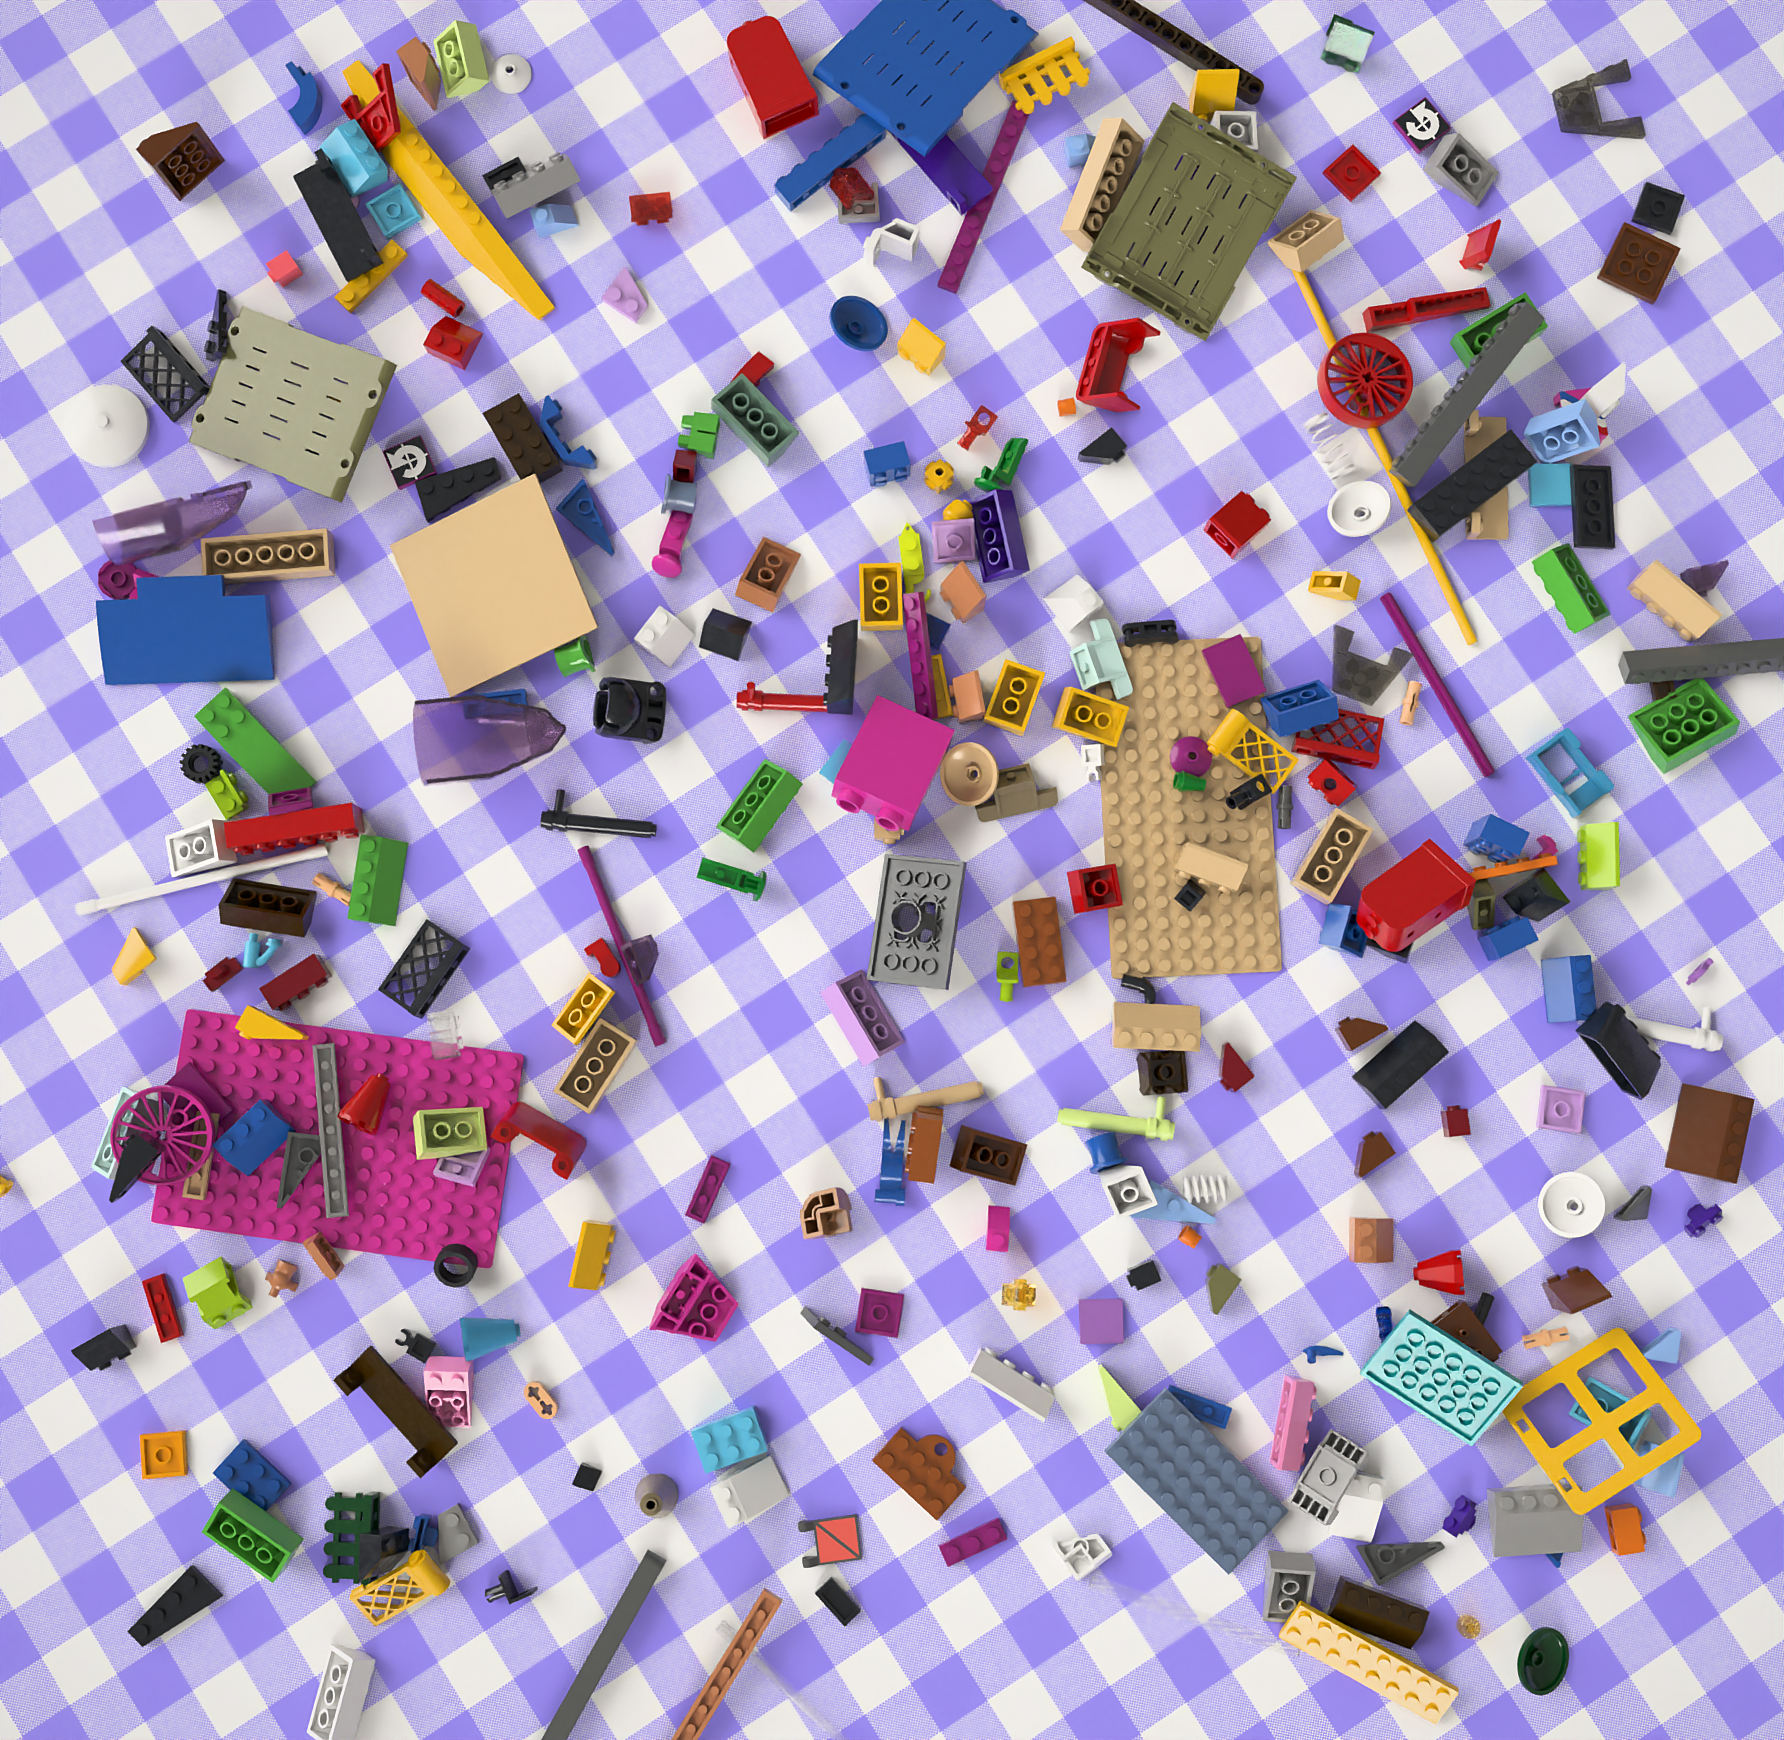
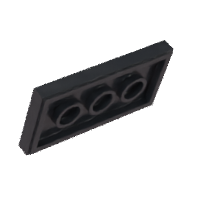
M1571 465L1570 484L1574 548L1611 550L1616 548L1611 466Z

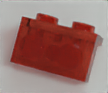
M835 168L829 186L847 210L852 209L855 200H873L875 193L856 168Z
M670 191L629 196L631 222H636L637 226L648 225L649 220H657V224L668 223L669 218H673Z

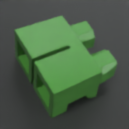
M694 412V416L683 415L681 428L689 429L691 432L690 436L679 434L678 447L688 451H697V454L714 459L721 423L720 416Z

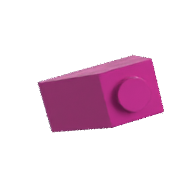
M988 1205L985 1249L987 1251L1008 1252L1010 1207Z

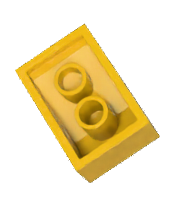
M1239 69L1197 70L1189 97V112L1205 122H1211L1215 111H1234Z
M1064 687L1051 727L1072 735L1117 747L1129 707L1074 687Z

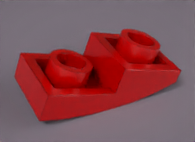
M758 351L739 370L732 381L743 373L755 387H758L760 379L774 368V362Z

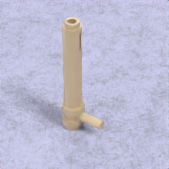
M878 1077L873 1079L877 1100L872 1101L867 1106L870 1120L880 1122L883 1121V1118L889 1117V1119L897 1118V1115L916 1112L918 1106L931 1108L980 1098V1095H984L982 1083L973 1081L893 1099V1097H885L882 1079Z

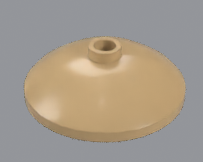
M965 742L954 746L947 752L941 764L940 779L942 787L948 797L960 805L975 806L987 801L994 793L999 780V769L995 757L986 747L978 743ZM975 770L978 772L977 777L974 776Z

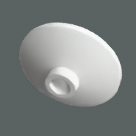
M515 54L500 57L495 61L491 69V79L494 86L506 94H517L527 88L532 78L529 63L523 57ZM513 69V72L507 73V70Z

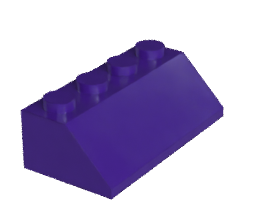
M995 489L969 501L973 507L975 548L983 583L1013 578L1030 571L1013 491Z

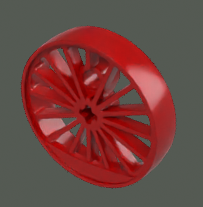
M1355 333L1336 342L1325 354L1318 369L1317 386L1324 405L1333 416L1349 426L1370 429L1390 422L1405 408L1413 390V374L1406 356L1393 342L1373 333ZM1352 346H1358L1360 360ZM1365 347L1371 348L1368 364ZM1345 348L1352 362L1338 350ZM1378 351L1384 356L1372 369L1375 354ZM1332 356H1334L1347 368L1331 363L1330 361ZM1385 358L1391 362L1392 365L1375 372ZM1394 368H1395V370H1396V372H1397V374H1398V375L1379 376V375H1381V374H1383V373H1385V372H1387V371H1390V370H1392V369H1394ZM1328 370H1332L1349 377H1329ZM1386 381H1400V387L1386 383ZM1331 383H1352L1336 392H1333L1330 386ZM1354 388L1355 391L1346 403L1342 405L1336 396ZM1386 390L1399 394V401L1396 400L1392 395H1390ZM1356 396L1360 397L1363 403L1358 402ZM1381 397L1395 408L1394 411L1389 412ZM1373 399L1383 416H1375ZM1348 405L1351 410L1355 411V413L1347 409L1346 406ZM1366 406L1368 407L1369 417L1360 414Z

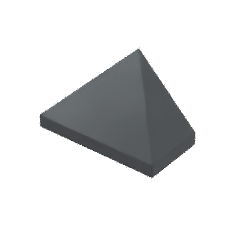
M1642 1185L1614 1218L1619 1221L1647 1219L1652 1188Z

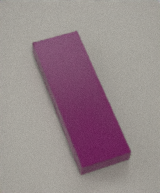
M713 1155L710 1156L685 1216L705 1224L731 1163Z

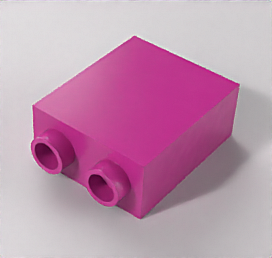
M877 695L835 778L831 796L837 798V805L847 812L859 813L861 809L876 816L875 821L877 824L887 830L898 831L899 828L909 831L949 749L955 730Z

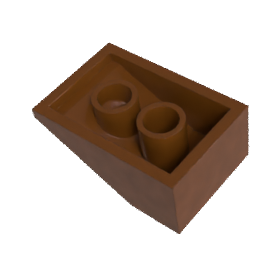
M961 1125L949 1166L961 1172L1015 1186L1028 1144Z
M1579 1266L1567 1269V1273L1559 1276V1274L1547 1278V1282L1541 1284L1552 1309L1569 1314L1577 1313L1612 1297L1611 1293L1588 1269L1579 1268Z

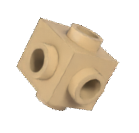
M874 817V841H883V844H896V840H900V835H904V829L899 828L898 831H887L875 821L876 817Z

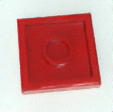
M1352 144L1322 174L1352 202L1381 175V172Z

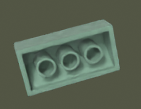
M743 373L711 399V409L720 416V419L767 467L785 453L799 434V431Z

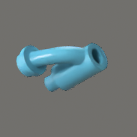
M249 933V941H245L243 967L258 968L264 965L277 948L282 947L281 940L268 939L265 945L269 946L262 956H259L261 943L257 942L258 934Z

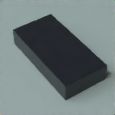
M832 1577L815 1591V1595L844 1627L861 1612V1609Z

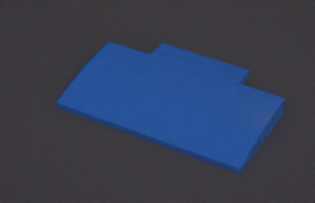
M224 575L136 578L138 599L95 600L105 685L275 680L270 595L225 596Z

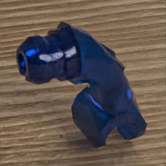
M1388 1306L1376 1308V1321L1378 1322L1381 1344L1393 1330L1392 1313Z

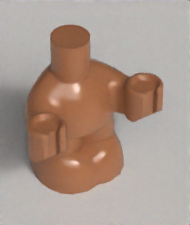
M278 1259L275 1271L273 1273L268 1272L265 1280L269 1281L272 1286L268 1295L277 1298L280 1290L284 1289L295 1292L299 1284L291 1281V1278L298 1266Z

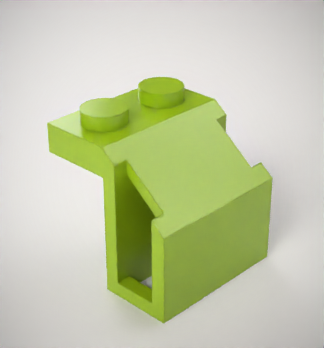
M221 1256L182 1278L189 1301L191 1303L196 1301L202 1320L213 1329L224 1326L227 1322L253 1308L251 1300L240 1293L232 1265Z

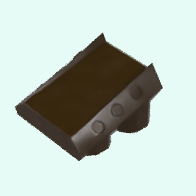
M1168 1050L1138 1054L1136 1061L1138 1062L1139 1091L1143 1096L1188 1092L1185 1051Z

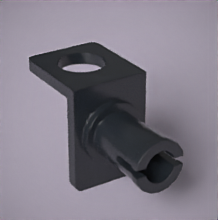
M1260 774L1232 790L1230 796L1226 798V804L1230 809L1238 807L1239 810H1242L1270 794L1272 789L1263 774ZM1257 781L1262 783L1264 792L1257 788Z
M505 1570L498 1576L501 1584L485 1589V1597L491 1595L486 1600L492 1603L506 1596L510 1605L532 1595L538 1590V1587L535 1586L518 1594L509 1570Z

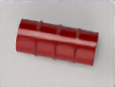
M428 279L421 289L423 296L454 318H457L465 308V303L432 279Z

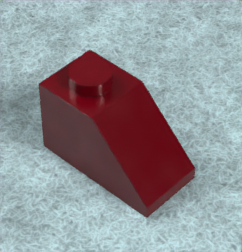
M1224 1043L1221 1049L1218 1074L1221 1080L1219 1082L1226 1091L1236 1092L1253 1079L1255 1075L1230 1043Z

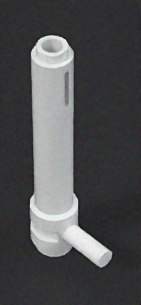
M1703 1008L1701 1028L1695 1027L1694 1029L1626 1016L1627 1019L1636 1024L1638 1027L1636 1031L1647 1038L1690 1045L1694 1049L1704 1048L1710 1052L1719 1051L1722 1047V1034L1710 1030L1711 1008Z

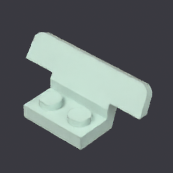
M1104 618L1093 620L1090 622L1096 640L1084 643L1069 652L1082 690H1089L1103 682L1110 681L1117 700L1129 696L1133 691V687L1110 622Z

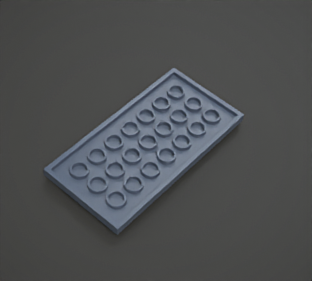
M1166 1388L1104 1450L1228 1575L1289 1512Z

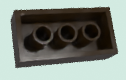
M519 393L483 412L486 421L520 480L536 474L539 482L542 483L563 471Z

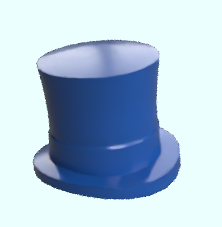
M1115 1132L1101 1134L1085 1141L1093 1162V1167L1089 1169L1091 1174H1099L1100 1171L1129 1161V1157H1123L1119 1149Z

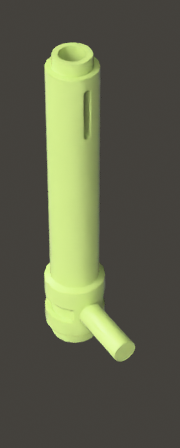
M1157 1097L1155 1118L1149 1117L1148 1119L1071 1108L1058 1110L1057 1122H1061V1125L1146 1136L1147 1139H1155L1156 1137L1162 1141L1173 1140L1175 1123L1164 1119L1165 1097Z

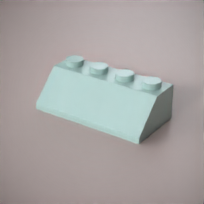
M122 1086L91 1166L92 1169L111 1180L115 1179L119 1165L111 1148L110 1133L112 1123L120 1107L138 1092ZM146 1095L156 1118H158V1099ZM142 1098L139 1099L132 1107L154 1125ZM128 1110L123 1121L151 1129ZM121 1125L120 1137L131 1136L136 1133L140 1134L144 1131ZM120 1140L121 1146L125 1149L127 1146L124 1143L127 1140Z

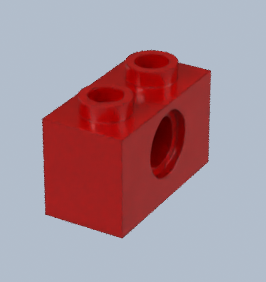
M1328 757L1307 777L1309 785L1316 791L1318 789L1325 794L1323 796L1324 799L1332 806L1335 804L1338 807L1357 788V785ZM1328 778L1334 779L1337 784L1336 787H1327L1325 780Z

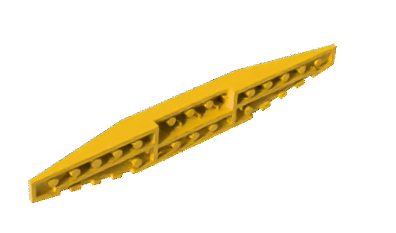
M359 60L342 71L353 95L358 96L364 109L380 93L375 79ZM397 107L401 133L382 150L387 163L459 254L484 273L494 284L496 283L506 294L515 299L519 305L538 321L555 309L553 304L486 216Z

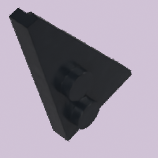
M220 289L217 290L213 317L207 328V331L210 333L209 340L206 341L204 346L206 360L212 362L225 355L227 348L222 346L227 337V312L223 311L224 304L226 305L227 296L226 291Z

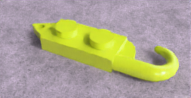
M906 522L901 536H898L905 590L906 594L914 593L913 585L922 582L925 573L919 533L917 534L909 523ZM927 589V593L924 597L925 603L929 600L931 596L930 589Z

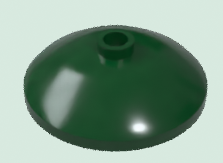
M1541 1627L1533 1631L1524 1640L1518 1653L1517 1671L1522 1686L1528 1692L1542 1696L1551 1693L1560 1685L1569 1663V1648L1565 1637L1556 1629Z

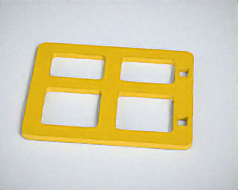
M1621 1328L1610 1330L1524 1385L1502 1411L1569 1507L1577 1515L1588 1513L1694 1445L1701 1438L1700 1428L1631 1338ZM1617 1348L1644 1382L1647 1389L1612 1412L1606 1413L1578 1377L1577 1372L1610 1350ZM1563 1383L1589 1417L1592 1424L1556 1448H1550L1526 1416L1522 1407L1555 1385ZM1660 1404L1679 1428L1680 1432L1646 1455L1639 1457L1619 1432V1427L1653 1405ZM1521 1419L1524 1420L1530 1429L1525 1433L1517 1424ZM1604 1439L1623 1463L1624 1468L1584 1493L1566 1471L1563 1463L1598 1440ZM1566 1478L1573 1489L1566 1492L1559 1481Z

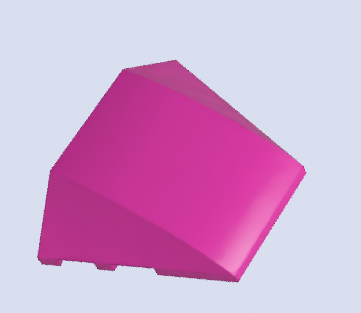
M695 1253L680 1266L657 1303L649 1329L716 1342L739 1304Z

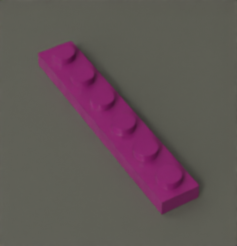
M924 592L903 594L916 713L929 719H937L938 711Z

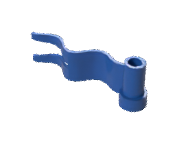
M884 1119L880 1189H875L874 1202L894 1203L896 1206H904L906 1189H901L906 1120H901L895 1150L892 1153L889 1119Z

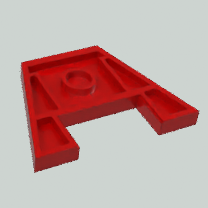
M382 63L372 73L380 93L364 109L357 95H350L340 105L350 120L355 119L376 152H381L401 133L389 63Z

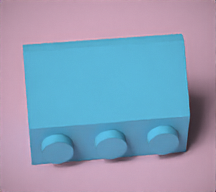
M355 119L336 127L320 145L319 148H322L331 159L351 198L388 182L386 165Z

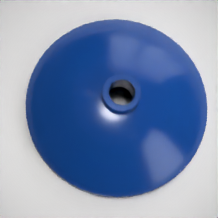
M844 296L833 304L829 314L830 324L836 336L845 345L859 351H873L884 343L888 334L887 322L882 312L873 303L858 296Z

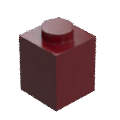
M676 450L673 461V480L694 483L697 472V451Z
M1460 1105L1447 1106L1446 1111H1441L1444 1137L1471 1135L1467 1109H1460Z

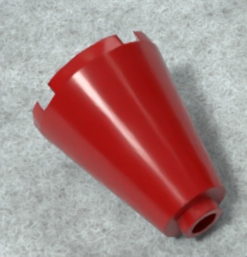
M377 1073L376 1076L371 1075L339 1111L337 1118L348 1125L350 1123L364 1133L376 1136L391 1086L388 1082L389 1078L380 1073Z

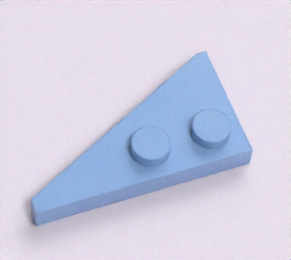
M1152 1180L1149 1181L1158 1205L1129 1215L1133 1218L1214 1224L1216 1218Z

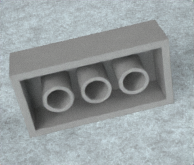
M557 152L548 157L549 161L543 164L540 161L530 166L531 170L528 172H517L512 175V180L508 182L502 180L493 185L494 189L491 192L503 215L509 218L578 183L580 179L570 158L564 153L560 154V152Z

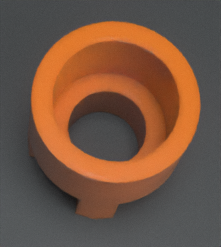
M1074 397L1057 400L1059 417L1076 414Z
M1188 1225L1183 1228L1178 1236V1240L1193 1249L1202 1238Z

